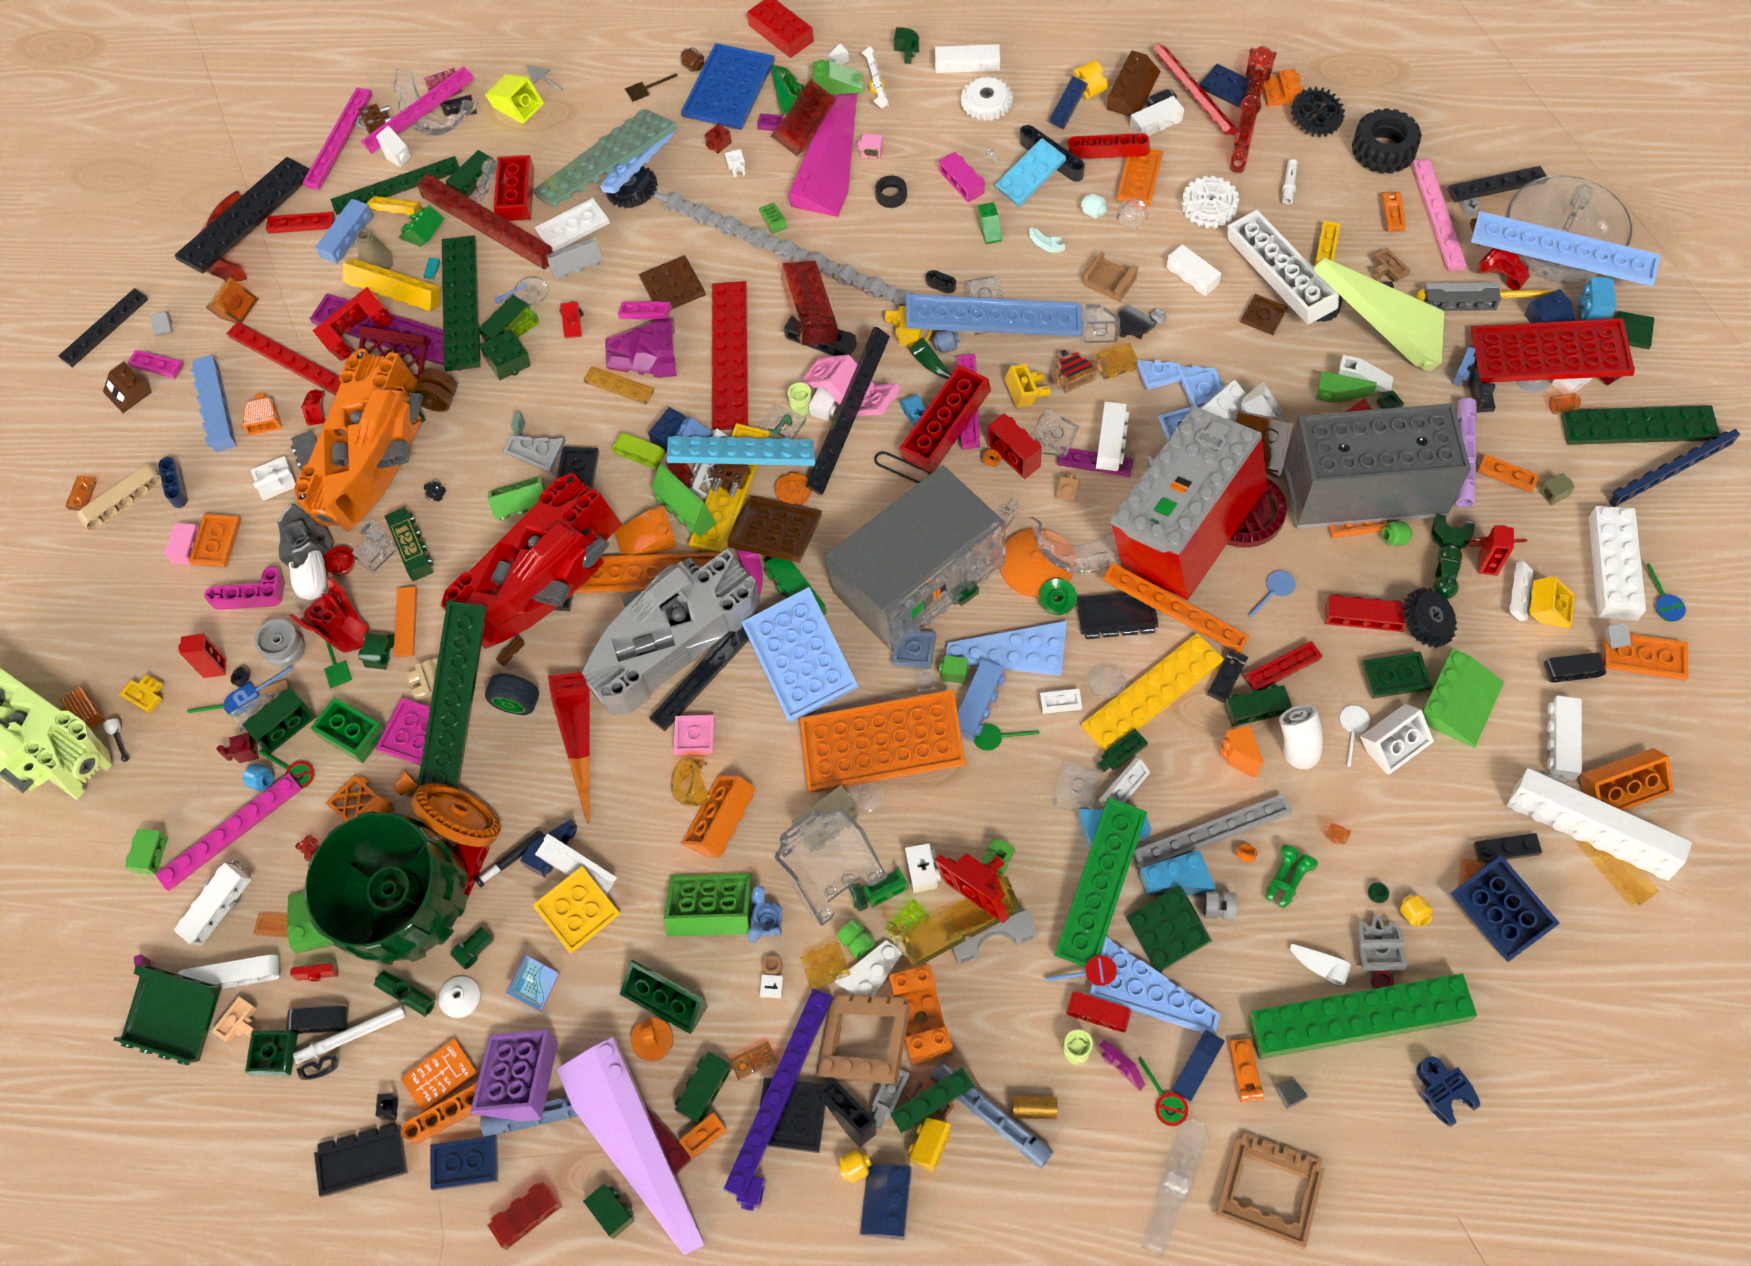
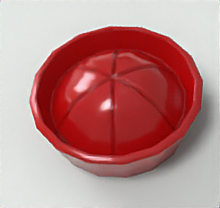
M344 546L330 549L323 558L326 571L336 576L348 574L352 571L355 563L353 551Z

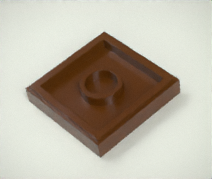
M1255 294L1241 319V323L1274 335L1288 306Z

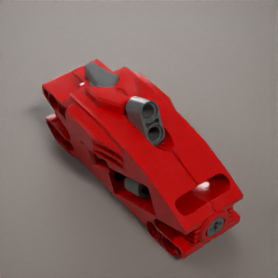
M571 473L557 478L541 493L538 503L469 572H463L445 590L440 606L445 611L447 601L487 606L481 646L487 649L531 628L558 606H563L565 600L579 590L604 564L600 556L609 546V542L606 540L622 523L602 495L595 489H591L582 483L575 474Z

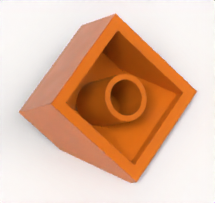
M1251 726L1228 730L1220 747L1222 758H1226L1227 764L1253 778L1257 777L1262 767L1263 759Z

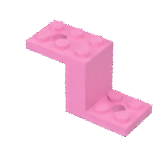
M849 354L817 358L800 382L807 384L810 388L824 387L840 405L857 367V363ZM871 381L857 416L882 415L887 411L890 402L897 397L901 387L897 383L874 385Z

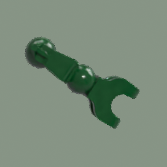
M1437 514L1431 531L1432 540L1439 546L1437 553L1439 563L1435 571L1433 590H1437L1443 597L1450 599L1459 590L1456 579L1462 563L1461 549L1469 545L1468 542H1470L1474 535L1475 522L1465 520L1462 528L1455 529L1447 524L1445 515Z

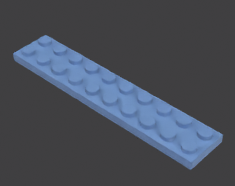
M906 294V328L1074 337H1081L1082 334L1080 303Z

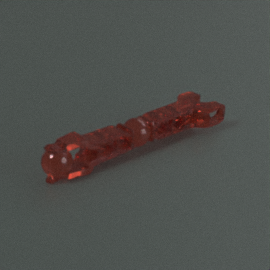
M1259 46L1256 49L1252 47L1249 51L1245 74L1249 78L1246 96L1240 104L1242 113L1230 162V170L1235 173H1242L1245 170L1256 116L1262 108L1260 98L1265 81L1270 80L1274 60L1277 55L1276 51L1272 52L1266 46ZM1256 66L1264 67L1263 71L1261 69H1255ZM1240 160L1242 165L1237 167L1234 162Z

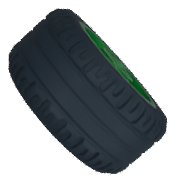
M499 673L491 677L485 692V698L490 705L501 711L517 715H528L535 709L539 698V690L532 682L522 677Z

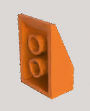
M665 506L648 510L615 531L621 556L652 555L677 547Z

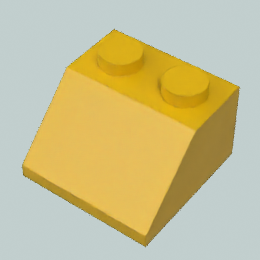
M1556 576L1534 580L1531 590L1530 614L1540 623L1568 629L1572 628L1575 594Z
M927 1118L925 1123L921 1122L916 1135H919L916 1144H911L907 1154L910 1156V1163L935 1174L952 1133L951 1124Z

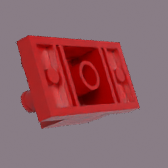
M965 853L957 862L951 858L947 859L941 854L935 859L945 884L1004 924L1009 919L1006 912L1007 908L1002 902L1005 894L996 875V872L1005 865L1000 857L995 855L986 866L968 853Z

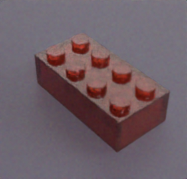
M809 79L792 102L771 137L798 156L804 151L837 99L812 79Z

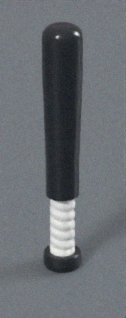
M540 830L536 831L497 861L496 865L490 868V870L480 877L476 876L474 880L480 888L499 871L502 872L521 858L532 842L544 836L543 832Z

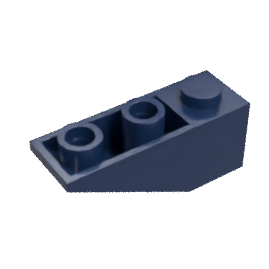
M570 819L547 834L566 845L569 839L575 836L577 825L574 820ZM547 834L532 842L520 859L524 867L544 878L554 867L536 856L535 853L544 842Z

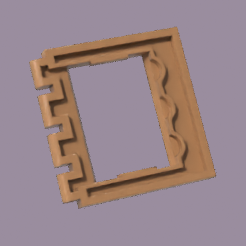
M838 993L836 1001L832 1000L817 1076L821 1079H831L833 1077L835 1080L897 1085L911 1008L907 1005V997L892 996L890 999V996L873 995L871 997V995L854 994L853 996L852 994ZM843 1014L895 1017L888 1060L835 1056L836 1048L839 1045Z
M1243 1131L1241 1138L1237 1137L1235 1140L1215 1217L1305 1249L1325 1170L1320 1167L1322 1159L1306 1154L1304 1161H1302V1152L1284 1146L1282 1153H1280V1144L1263 1138L1261 1144L1257 1145L1258 1137ZM1244 1156L1309 1180L1305 1189L1298 1223L1233 1200L1235 1188L1238 1187L1243 1169L1242 1162Z

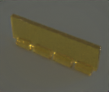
M1583 841L1578 845L1587 857L1593 854L1596 855L1591 861L1602 874L1608 870L1610 871L1606 878L1617 891L1624 887L1625 891L1620 895L1630 906L1636 902L1640 906L1659 893V890L1644 873L1633 864L1617 859L1604 850L1594 848L1588 841Z

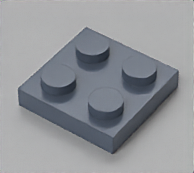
M898 629L892 660L893 666L931 669L936 632Z

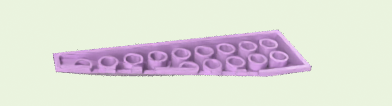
M612 1037L557 1068L573 1110L682 1254L686 1255L704 1246L703 1239L617 1040Z

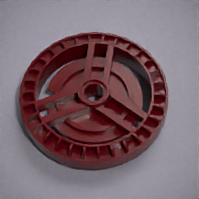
M1266 477L1267 488L1237 529V531L1244 530L1247 533L1236 531L1227 545L1242 548L1256 547L1272 540L1282 529L1287 513L1286 499L1281 489L1269 478ZM1268 496L1274 505L1276 515L1273 521L1265 527L1270 520L1272 510L1270 501L1267 498Z

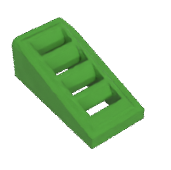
M775 203L759 208V212L772 234L787 228L786 220Z

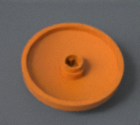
M1027 529L1013 535L1005 543L1001 550L999 567L1004 581L1011 589L1024 596L1039 598V591L1047 581L1063 579L1070 582L1074 573L1075 557L1069 543L1059 534L1046 529Z

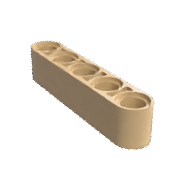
M152 464L141 467L83 507L77 514L79 520L88 530L98 529L162 484L160 473Z

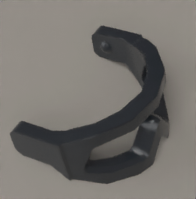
M330 1055L319 1059L318 1064L309 1062L301 1065L296 1070L300 1079L313 1080L330 1074L336 1070L339 1064L336 1055ZM331 1059L332 1066L316 1074L306 1075L305 1068L313 1066L315 1069L320 1070L323 1062Z

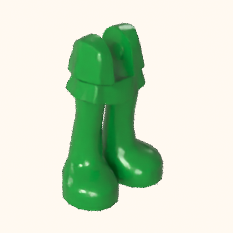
M1286 844L1282 845L1280 849L1282 862L1274 879L1270 880V886L1267 887L1265 897L1266 900L1271 902L1277 893V889L1283 890L1285 894L1282 896L1278 906L1283 909L1293 901L1292 898L1296 895L1295 891L1303 876L1307 872L1314 871L1318 866V861L1313 857L1305 854L1301 855L1288 884L1285 883L1286 876L1299 856L1297 849Z

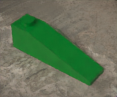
M772 65L778 105L785 115L798 116L818 105L819 102L812 92H807L805 90L806 86L797 82V77L787 68Z

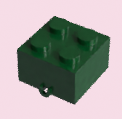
M512 330L480 344L484 359L499 381L511 375L516 376L519 374V371L531 366L528 352Z

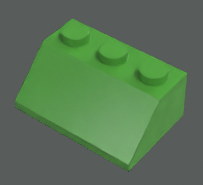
M541 475L488 491V501L494 518L503 520L509 518L510 514L516 512L517 514H523L528 509L533 508L538 503L539 496L545 490Z

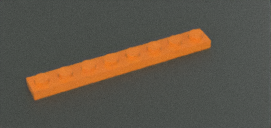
M1114 563L1111 564L1103 578L1104 582L1216 642L1235 650L1239 654L1249 638V635Z

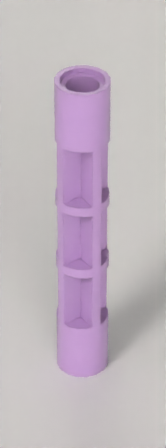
M1463 398L1457 403V418L1471 467L1456 498V505L1463 508L1472 507L1476 503L1477 402L1472 398Z

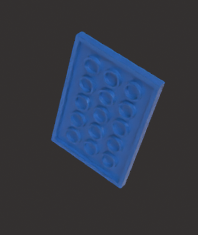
M715 43L681 111L682 117L742 130L775 62V55Z

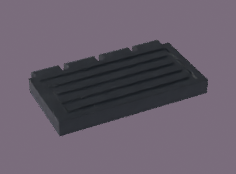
M1127 593L1077 597L1076 603L1081 634H1085L1086 640L1100 638V633L1103 634V638L1119 637V631H1122V636L1138 635V629H1141V634L1156 632L1155 627H1158L1156 609Z
M396 1122L380 1126L379 1135L377 1128H372L359 1132V1140H357L354 1133L337 1138V1146L334 1139L318 1143V1152H314L319 1197L333 1195L407 1174L401 1129H397Z

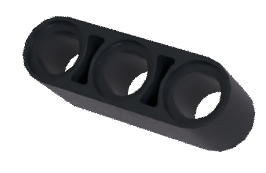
M1600 653L1554 657L1545 660L1543 663L1548 680L1551 683L1598 678L1607 673Z
M329 1006L290 1009L287 1012L286 1030H292L297 1034L347 1030L349 1008Z

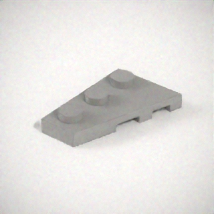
M510 436L503 452L543 470L552 472L566 440L564 438L550 439L546 437Z

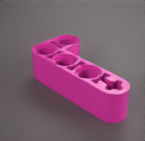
M267 567L262 572L260 584L213 586L205 591L204 598L216 610L277 606L283 599L285 579L275 567Z

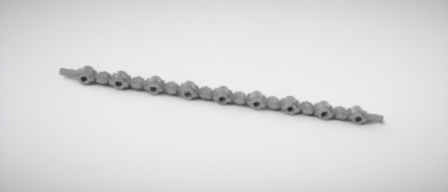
M654 191L655 195L651 196L663 201L662 206L669 212H677L679 210V213L686 216L689 215V218L693 219L697 224H705L707 221V225L717 227L726 236H733L735 234L739 239L745 240L747 238L746 242L754 248H762L765 245L764 249L771 252L776 250L775 254L782 260H791L793 258V261L798 264L805 262L804 266L813 273H820L823 270V274L832 277L834 275V279L841 285H850L852 283V286L861 290L865 287L864 292H867L870 297L880 298L883 295L882 298L886 301L892 302L895 300L894 304L898 308L906 306V294H914L911 290H901L899 293V289L891 285L887 288L888 283H885L880 277H871L868 280L869 276L864 273L857 275L858 271L851 265L846 264L839 267V264L835 261L830 260L828 262V258L820 252H812L809 255L810 251L802 248L798 250L799 246L791 240H783L781 242V239L776 236L769 238L770 234L763 228H754L752 230V227L747 224L741 226V222L736 217L726 216L724 218L718 212L713 213V210L705 204H697L695 206V203L688 200L685 201V198L681 197L677 192H670L664 195Z

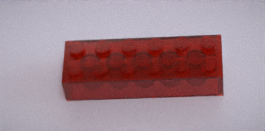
M808 260L804 262L782 263L781 280L801 345L836 343L838 325L817 262Z

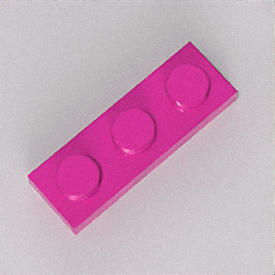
M622 302L618 316L620 319H668L672 306L670 302Z
M135 350L127 362L131 368L174 379L183 367L181 361Z

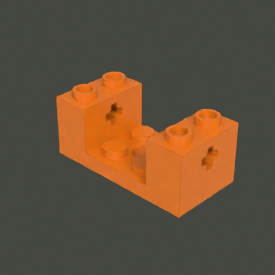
M930 964L890 974L889 980L893 996L907 997V1005L911 1007L905 1037L911 1066L953 1055L949 1032L944 1023ZM918 1013L926 1014L927 1020L924 1023L916 1022L915 1016Z

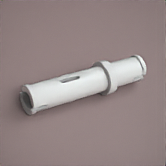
M1294 159L1289 160L1287 163L1285 184L1282 187L1284 192L1282 202L1285 205L1292 204L1296 191L1295 180L1298 162Z

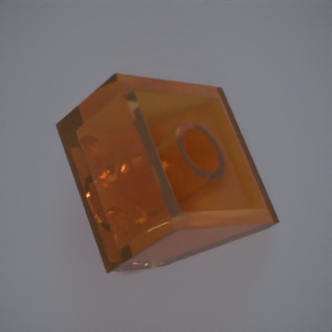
M229 277L222 283L205 308L221 319L232 323L237 321L242 323L259 298Z

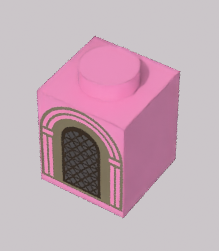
M863 133L862 140L858 141V150L861 152V157L880 159L883 150V136Z

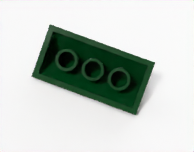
M632 959L630 961L620 995L691 1034L708 1007L705 1000Z

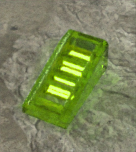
M526 307L504 329V332L512 330L518 338L537 326L540 321L537 314Z
M913 899L885 930L898 944H901L931 915L918 901ZM915 909L921 914L919 917L914 914L913 911ZM908 915L915 920L913 923L907 919ZM902 920L909 926L907 929L900 924ZM897 926L903 934L900 936L893 928Z

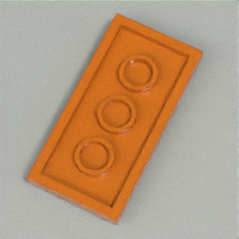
M1150 149V153L1146 156L1127 157L1117 201L1146 206L1151 205L1163 156L1162 150Z
M1604 634L1603 662L1606 669L1683 681L1688 679V642L1630 634V646L1611 649Z

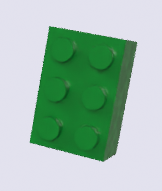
M335 697L310 727L318 738L362 764L375 749L385 730L377 721Z

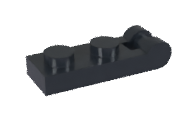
M1230 649L1207 695L1225 703L1249 657L1244 654L1241 656L1235 650ZM1234 660L1238 662V665L1235 666L1231 664V661Z

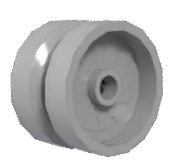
M274 619L263 624L256 632L254 639L255 647L267 662L275 667L284 668L291 666L304 654V639L291 622L284 619Z

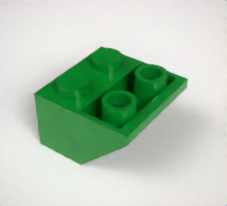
M430 205L425 208L421 207L409 217L411 221L408 224L405 223L400 229L402 233L399 235V238L421 247L429 241L445 218Z

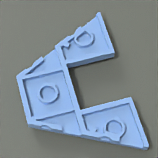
M1138 357L1135 358V364L1146 390L1181 381L1191 404V407L1159 415V421L1167 440L1170 439L1193 406L1200 408L1224 387L1216 368H1202L1195 365L1187 367L1180 366V363H1163L1159 360L1151 362L1139 360Z

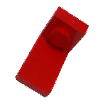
M324 390L309 391L302 403L301 408L307 426L325 423L326 419L321 406L325 396Z

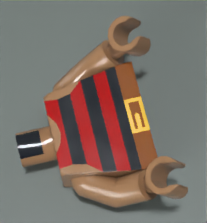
M1061 350L1057 355L1059 360L1056 361L1052 381L1058 388L1062 386L1064 393H1068L1095 381L1096 370L1101 372L1103 367H1108L1106 359L1092 360L1083 356L1080 352L1069 355L1067 350Z

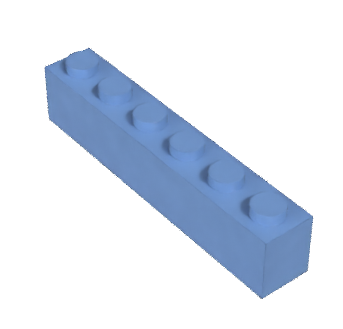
M213 355L192 361L193 369H191V372L196 379V382H194L195 389L199 393L197 400L202 408L199 410L201 417L205 422L202 425L207 433V437H205L206 443L216 453L236 447L219 364Z

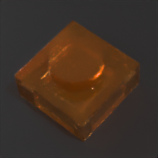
M1331 822L1325 837L1336 844L1342 843L1345 845L1351 830Z

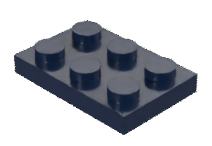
M1216 64L1202 80L1200 86L1205 92L1242 109L1258 89L1259 83Z
M496 1136L430 1144V1190L435 1191L498 1182Z

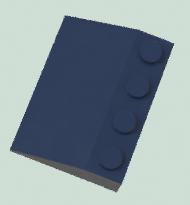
M1501 854L1497 855L1450 893L1507 962L1560 924Z

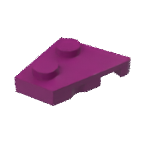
M1104 1039L1099 1044L1103 1053L1101 1057L1109 1065L1112 1064L1140 1091L1145 1086V1082L1136 1064Z

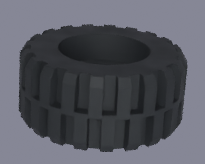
M1384 108V110L1377 109L1374 113L1366 114L1359 121L1352 142V152L1356 156L1355 158L1358 163L1361 162V165L1364 168H1369V171H1378L1379 174H1384V172L1393 174L1395 171L1399 172L1409 167L1414 161L1421 142L1422 133L1418 123H1415V119L1412 116L1409 117L1407 113H1401L1397 109L1390 110V108ZM1376 138H1388L1397 144H1384L1376 140Z

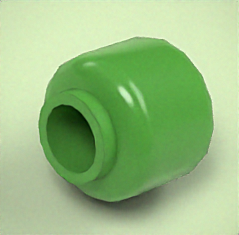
M1405 521L1388 522L1382 530V538L1389 546L1406 545L1412 537V529Z

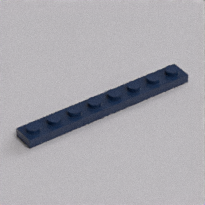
M1736 429L1730 432L1725 431L1717 439L1706 441L1702 447H1694L1685 456L1679 455L1671 463L1661 465L1656 471L1647 472L1641 479L1632 480L1626 487L1617 488L1612 493L1613 496L1609 503L1612 507H1616L1731 446L1737 440L1740 433Z

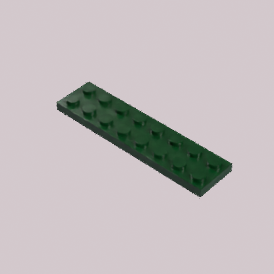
M1712 405L1562 410L1560 414L1567 445L1708 441L1709 439L1715 440L1720 435Z

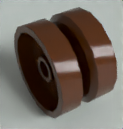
M426 369L421 371L413 393L423 395L422 407L435 412H446L450 409L458 385L446 373Z

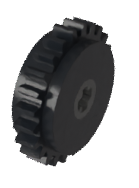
M642 166L638 172L630 177L628 182L620 187L618 192H606L610 203L613 202L614 206L618 204L619 208L637 207L645 204L651 199V196L655 195L654 191H657L658 186L657 178L653 171Z
M1418 588L1409 593L1408 597L1404 599L1406 603L1402 605L1404 611H1402L1404 615L1403 621H1405L1406 628L1416 638V641H1421L1422 645L1427 644L1429 648L1432 646L1434 648L1442 647L1451 642L1452 638L1456 636L1454 631L1457 630L1455 627L1457 621L1456 614L1449 601L1439 594L1437 590L1432 591L1431 588Z

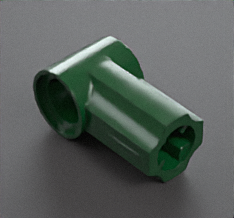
M480 927L465 942L458 943L451 950L450 956L466 970L475 964L478 960V955L494 939Z

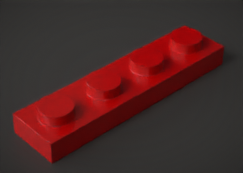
M333 212L268 216L266 231L269 234L329 229L334 223L335 215Z
M1310 641L1245 674L1244 678L1252 690L1258 689L1260 691L1321 660L1322 654L1315 644Z

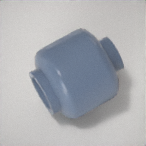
M951 330L936 332V337H933L936 350H940L941 353L956 350L957 343H960L958 333H954Z

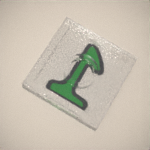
M775 403L758 428L770 431V438L794 439L806 422V417Z

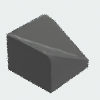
M1295 1079L1275 1089L1286 1109L1308 1098L1306 1092Z

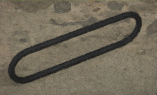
M885 451L877 453L874 457V462L879 467H882L888 471H891L897 475H900L918 484L920 483V481L879 464L877 462V457L881 454H886L906 464L916 467L922 471H925L929 475L931 474L930 472Z

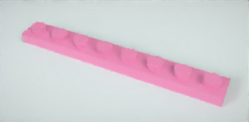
M1430 159L1415 160L1412 163V168L1447 272L1465 270L1466 262Z

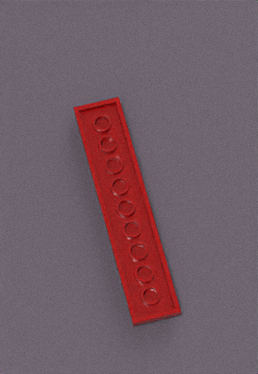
M746 281L712 283L713 430H732L736 423L749 426Z

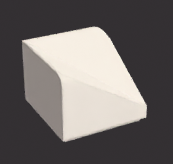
M840 43L827 58L829 61L842 65L849 61V54Z

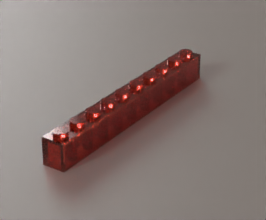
M426 174L416 184L421 197L543 270L549 266L546 255L553 253L552 247L429 174Z

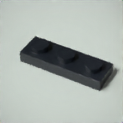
M1537 833L1476 841L1473 844L1479 864L1488 863L1499 854L1506 860L1537 856L1543 853Z

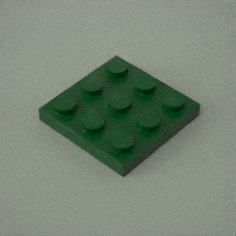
M1181 885L1174 887L1126 917L1152 965L1159 973L1213 941Z

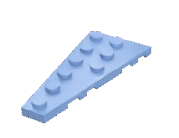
M674 132L621 166L618 163L613 166L614 171L606 176L600 186L602 191L607 193L618 192L620 187L628 182L630 177L638 172L644 163H647L655 153L659 152L664 144L669 142Z

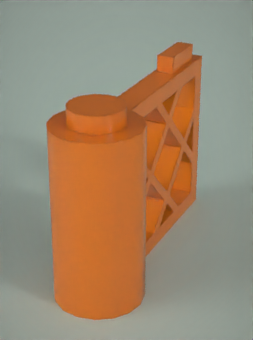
M362 775L352 777L326 802L345 822L349 820L347 818L348 810L357 809L356 814L352 818L369 811L377 813H390L393 811L391 808L392 802L385 796L381 798L367 786L369 782ZM358 783L359 792L350 793L351 788ZM371 795L373 797L368 803L362 804L363 796ZM358 797V802L356 805H349V799ZM345 798L344 806H334L339 799Z

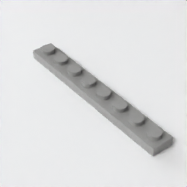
M1280 794L1136 849L1134 856L1141 869L1191 853L1290 815L1292 810L1284 794Z

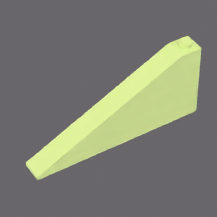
M1323 258L1314 266L1313 270L1415 366L1431 372L1442 363L1443 310L1329 259Z

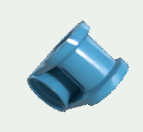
M918 394L900 400L902 410L909 418L913 427L926 411Z

